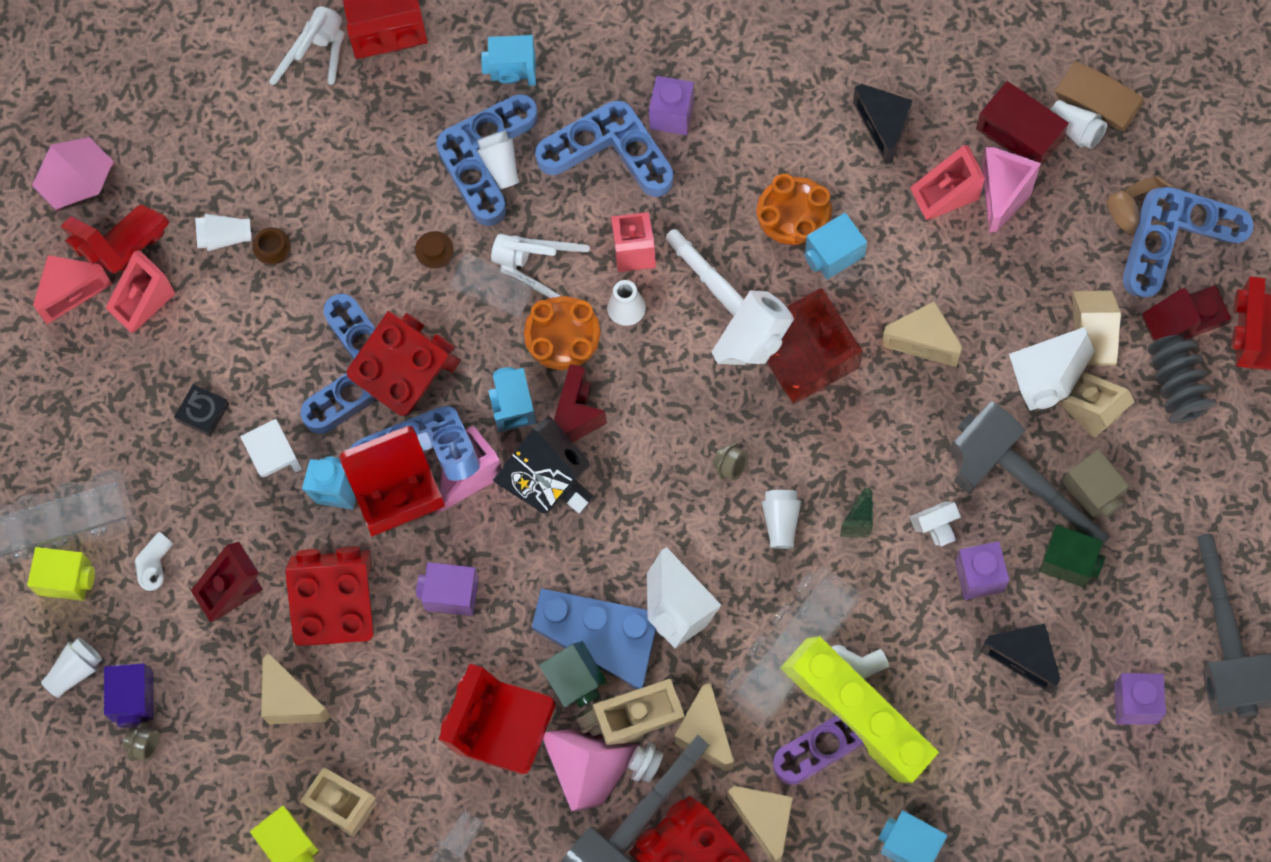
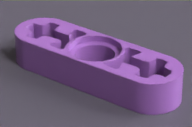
M836 715L780 748L774 757L773 770L781 782L795 785L865 744L853 731L849 735L853 743L848 745L843 731L836 725L842 722L844 730L848 729L849 726ZM823 733L833 734L839 741L838 750L831 755L820 753L815 746V740L819 735ZM807 743L811 756L819 763L812 765L809 757L799 764L800 773L795 775L791 770L784 772L781 769L785 765L784 756L790 755L792 759H797L805 754V749L801 745Z

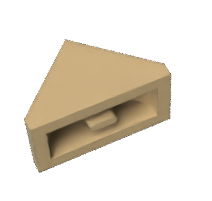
M1073 291L1074 330L1085 327L1095 351L1087 366L1117 365L1121 312L1113 292Z
M935 302L887 325L881 345L885 348L957 367L962 350L961 344Z
M269 653L263 658L261 716L268 724L326 722L331 717L326 708Z
M711 683L705 684L700 689L674 735L675 744L686 749L693 739L699 735L710 744L700 758L724 771L734 769V760Z
M737 786L727 791V798L771 862H782L793 797Z

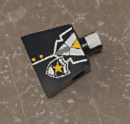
M549 415L531 430L493 479L496 484L544 514H548L562 500L580 514L595 497L578 482L590 466L588 459Z

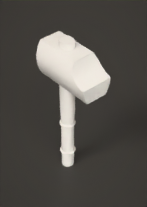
M671 230L666 235V241L675 249L677 256H681L700 277L701 282H705L713 295L734 316L712 350L718 364L745 365L746 363L766 364L769 357L776 353L782 345L781 339L794 320L791 312L779 299L767 291L750 290L746 298L743 299L716 272V269L711 267L695 250L690 241H687L678 230Z

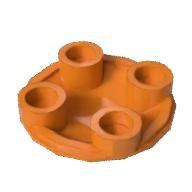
M785 173L779 174L773 179L772 184L766 187L758 199L756 208L758 224L768 237L779 243L788 245L806 243L807 235L830 222L832 215L830 192L827 188L808 178L792 177Z
M558 296L536 302L526 319L523 332L526 348L534 360L546 368L561 371L567 370L570 364L580 366L588 361L598 348L601 335L599 320L593 312L591 305L584 300L568 296Z

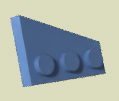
M546 589L540 590L532 624L533 631L563 648L583 641L599 669L614 675L636 690L644 687L656 628L648 620L647 610Z

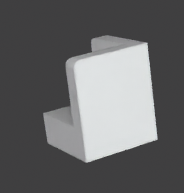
M276 419L240 436L261 477H266L288 465H291L295 473L302 470Z

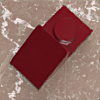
M1216 285L1191 294L1184 287L1141 315L1153 342L1170 335H1183L1185 339L1228 325L1231 321V316Z
M570 364L554 421L570 440L575 442L606 425L607 419L604 410L584 406L588 403L592 383L587 381L585 367Z
M235 542L225 546L190 591L211 623L260 593L263 588L256 579L260 573L240 542Z

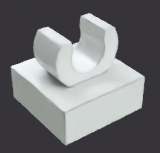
M945 501L909 516L915 531L922 533L929 531L935 545H940L941 547L955 541V536L949 525V522L961 518L955 502Z

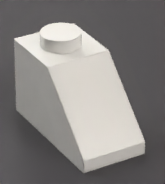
M1085 327L1009 354L1021 394L1030 411L1037 408L1045 409L1052 407L1058 401L1069 397L1095 352Z
M666 547L661 550L647 572L648 620L658 633L674 648H677L707 627L721 604Z

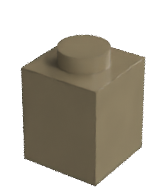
M1100 449L1067 471L1062 482L1091 520L1102 513L1107 518L1118 511L1125 504L1123 498L1130 487Z

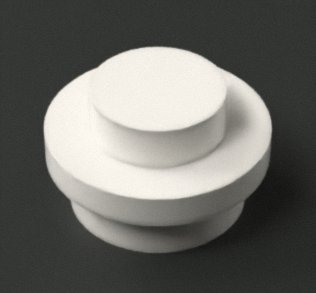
M649 742L645 748L638 746L634 751L628 764V768L633 770L632 780L638 782L641 779L649 783L654 777L663 757V753L656 750L655 744Z

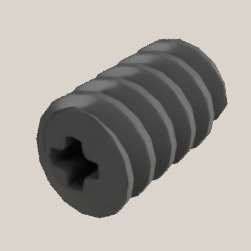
M1183 335L1162 337L1152 342L1147 348L1148 353L1154 356L1151 361L1152 367L1158 370L1155 376L1158 384L1163 385L1160 389V395L1162 398L1167 399L1164 408L1167 413L1172 414L1168 420L1170 424L1194 420L1206 414L1207 410L1217 404L1215 399H1203V395L1212 390L1211 384H1199L1198 382L1208 375L1207 370L1194 369V366L1204 360L1203 356L1190 355L1189 353L1198 348L1199 343L1197 340L1186 341Z

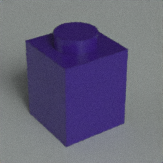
M145 663L104 666V715L113 723L117 722V727H138L142 720H154L153 671Z

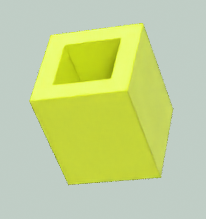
M35 547L27 586L38 596L84 601L86 590H91L93 587L95 568L91 566L92 562L82 552Z
M281 806L249 831L272 862H314L312 856L319 851L284 806Z

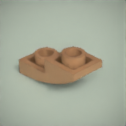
M1076 61L1073 62L1055 89L1058 99L1100 114L1102 120L1107 125L1125 132L1145 102L1143 97L1123 84Z

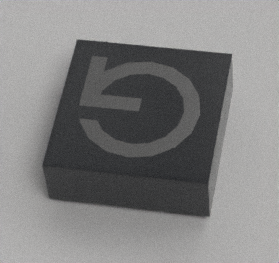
M193 384L174 418L177 422L211 437L228 408L229 402L227 399Z

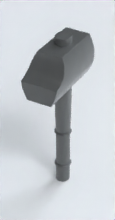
M991 401L976 418L970 413L959 424L957 428L962 433L953 442L950 451L957 464V475L954 482L960 488L970 494L994 466L999 463L1032 493L1054 508L1082 534L1102 540V545L1108 540L1110 536L1093 522L1094 519L1091 520L1065 498L1060 493V490L1057 491L1042 474L1011 449L1021 438L1025 429L1006 410Z
M1203 534L1197 537L1202 556L1200 560L1204 564L1212 597L1211 603H1213L1215 623L1224 656L1223 661L1209 662L1203 670L1209 705L1213 715L1237 712L1239 718L1255 716L1259 714L1258 709L1271 707V654L1245 657L1236 618L1229 601L1231 597L1227 593L1219 561L1220 555L1217 553L1213 534Z
M697 735L684 752H680L681 755L657 785L654 788L651 787L652 791L633 809L610 839L596 827H589L561 862H635L625 852L651 822L664 801H667V797L694 765H697L696 762L710 744Z

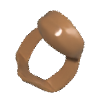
M1158 176L1143 179L1130 186L1126 191L1119 190L1111 194L1107 198L1109 212L1124 232L1134 236L1141 218L1134 198L1158 187L1174 188V185L1167 183ZM1157 221L1151 225H1163L1166 227V222ZM1152 231L1146 238L1160 237V235Z

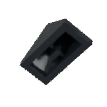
M857 85L854 89L853 104L887 165L894 160L910 117L913 100L868 85Z
M1045 623L989 635L980 651L1052 694L1061 679Z

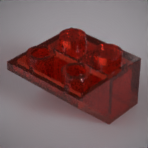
M822 287L787 306L794 320L781 339V347L766 362L793 405L857 370L861 365L863 350Z

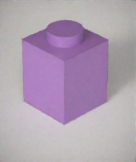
M656 76L649 107L650 129L687 135L694 105V82Z
M999 542L959 549L955 565L964 600L1003 593L1005 591L1009 577Z
M427 562L425 575L419 574L416 596L422 599L421 602L426 611L473 616L479 580L476 568Z
M1122 673L1114 683L1116 724L1157 725L1166 715L1164 674Z

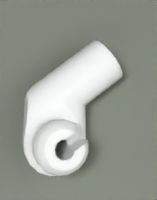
M160 532L153 537L135 559L138 583L143 589L149 591L156 590L162 585L164 575L161 558L173 545Z
M842 645L831 647L863 679L889 668L888 660L881 649L860 657L846 650Z

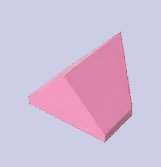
M90 137L52 144L32 186L58 212L65 206L100 194L109 170L115 163Z
M995 147L985 148L982 169L985 177L984 189L989 233L997 232L1031 196L1041 163Z
M474 425L466 429V433L474 447L480 467L474 475L459 481L449 480L441 467L439 491L446 507L438 509L436 515L493 483V479L502 469L496 453Z
M574 728L546 732L543 737L572 812L596 808L604 804L627 769L634 751L638 746H641L634 743L606 745L603 735L598 734L592 737L590 732L583 734Z

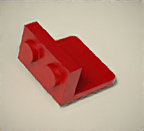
M343 0L348 23L346 26L355 59L428 43L418 0Z
M139 205L105 236H102L97 229L72 216L60 227L69 236L64 240L65 243L77 256H84L91 264H100L103 268L115 274L117 271L125 270L135 251H141L146 245L157 242L164 235V229L169 225L170 221L165 215L144 205Z
M1250 276L1243 289H1237L1234 312L1238 313V326L1234 327L1231 343L1232 349L1236 350V367L1271 371V294H1265L1266 278Z
M387 311L348 367L346 374L351 381L396 414L406 417L411 414L441 369L443 368L453 373L462 360L452 353L455 346L438 334L432 339L422 332L425 324L406 312L401 317Z
M412 426L403 427L342 452L339 456L340 463L356 497L371 537L446 507L417 434Z
M345 546L336 549V553L320 554L318 549H305L296 552V556H291L285 568L292 636L296 645L309 646L369 641L373 637L374 627L368 579L372 567L371 550L360 551L358 546Z
M469 663L465 675L458 682L456 697L451 709L441 723V733L438 740L460 756L524 775L532 767L556 707V702L548 695L500 682L485 668Z
M691 796L674 803L667 811L666 817L655 828L648 829L642 833L636 841V846L629 851V854L636 862H752L710 810Z

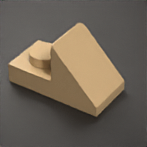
M1084 371L1069 397L1058 401L1094 438L1117 420L1135 402L1128 389Z
M671 678L593 704L592 706L606 745L640 742L643 740L645 733L681 722L685 718Z
M324 767L300 800L306 807L331 821L353 838L377 804L376 798Z

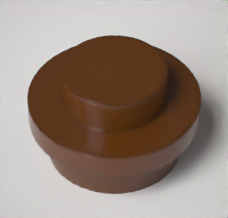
M268 227L259 231L255 236L252 249L255 257L261 263L276 265L283 262L289 256L291 242L288 235L281 229Z
M430 231L423 234L415 245V254L418 261L423 266L432 269L445 266L451 260L454 252L451 239L439 231Z

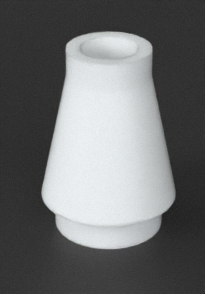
M1058 100L1051 108V111L1069 122L1066 135L1080 148L1086 146L1089 149H1093L1103 138L1107 129V123L1102 120L1100 114L1067 104L1062 100Z
M506 130L478 139L477 142L480 149L477 152L498 188L503 189L519 183L513 138H508Z
M205 214V217L195 218L197 248H207V251H212L237 243L251 241L250 219Z
M622 280L614 286L613 294L607 305V311L614 322L629 326L643 318L646 304L643 297L637 291L635 284L629 280Z
M766 491L765 501L761 503L769 534L770 548H794V536L801 501L797 500V491Z
M78 637L73 643H67L50 672L41 683L53 696L60 698L64 692L97 671L98 667L96 665L102 660V657L90 644Z

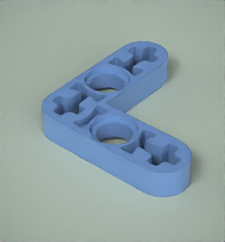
M518 94L511 96L445 129L437 138L436 146L441 161L473 217L484 226H492L501 222L506 215V205L501 191L477 152L480 149L477 140L483 138L478 135L477 130L484 123H493L498 127L497 133L506 130L510 139L532 129L537 123L538 112L535 101L527 95ZM520 107L522 111L527 112V117L521 119L520 116H515L514 110ZM500 115H504L505 121L508 120V128H504ZM454 140L456 144H460L461 154L464 159L458 162L454 151L448 148V142ZM466 170H478L482 174L480 181L473 185L463 183L461 176ZM484 191L489 203L495 204V211L493 213H489L486 209L482 210L483 206L478 194Z
M622 101L609 102L546 137L538 143L535 150L538 168L548 175H557L612 145L647 195L652 197L666 195L673 186V170L671 165L633 109ZM616 114L619 118L623 117L624 124L619 126L616 122L611 123V115ZM597 122H600L601 128L605 127L606 135L602 136L601 129ZM581 131H590L596 137L594 142L587 146L577 144L574 138ZM565 140H568L570 149L574 152L573 154L569 153L568 148L565 149ZM640 141L648 149L642 156L634 157L627 153V146L632 142ZM552 150L554 154L559 153V161L554 162L551 158L547 159L546 152ZM650 161L651 167L657 175L664 173L663 183L658 184L655 180L650 181V172L646 166Z
M1173 187L1152 189L1146 195L1143 202L1140 223L1136 228L1123 274L1124 288L1129 294L1136 297H1151L1160 291L1178 229L1224 243H1241L1246 241L1253 231L1252 217L1241 208ZM1165 198V201L1171 204L1169 211H1162V207L1157 205L1158 199ZM1197 204L1202 205L1207 213L1206 220L1201 226L1194 225L1190 217L1192 208ZM1218 219L1234 220V223L1239 225L1238 232H1232L1230 227L1216 225ZM1151 220L1166 222V227L1163 225H1151ZM1152 231L1157 232L1162 240L1161 247L1156 253L1149 252L1145 246V239ZM1141 257L1156 260L1155 265H1148L1147 262H1140ZM1137 274H1144L1146 278H1149V284L1141 286V283L1136 281Z
M336 294L326 301L324 316L329 327L354 360L359 353L358 350L353 348L354 339L360 334L371 335L375 327L351 296ZM339 306L344 310L348 309L349 317L354 324L349 329L340 316L336 317L335 309ZM344 374L303 403L301 418L310 432L324 434L377 399L363 389V393L357 401H344L341 398L343 389L348 385H357L347 377V374ZM333 395L338 406L342 408L339 412L336 411L335 406H332L329 399ZM318 407L321 411L326 410V419L322 422L317 418L311 420L314 417L313 409Z
M450 406L439 407L364 437L351 446L353 448L392 431L412 426L417 434L422 450L425 451L433 447L444 474L449 480L459 481L467 479L474 475L480 467L474 447L457 411Z

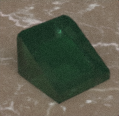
M870 488L863 489L841 526L840 537L869 538V535H871L873 527V499Z

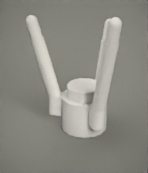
M316 7L310 21H307L303 32L270 78V84L275 85L294 58L297 61L301 60L311 43L327 46L329 42H332L327 81L329 85H333L338 67L340 46L345 36V33L339 29L342 23L341 16L332 9Z
M499 233L493 244L491 261L501 265V274L512 276L546 297L553 298L561 295L520 272L516 267L525 266L529 253L554 256L556 250L589 252L590 246L568 242L526 239L515 235L509 236Z

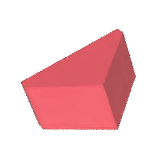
M963 145L912 185L910 189L925 219L930 220L979 200L985 177L969 145Z
M649 212L611 216L618 272L656 268L655 245Z
M138 250L133 253L105 308L132 333L176 293L166 275Z
M48 255L33 306L45 323L48 324L112 285V282L100 264L93 265L90 262Z

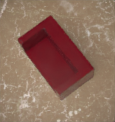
M1006 81L980 112L976 129L1010 153L1041 163V168L1064 140L1069 122L1009 81Z

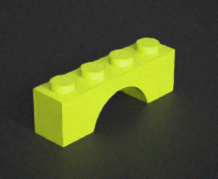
M820 636L807 638L780 667L809 697L826 706L843 720L865 744L868 754L897 782L913 783L939 753Z

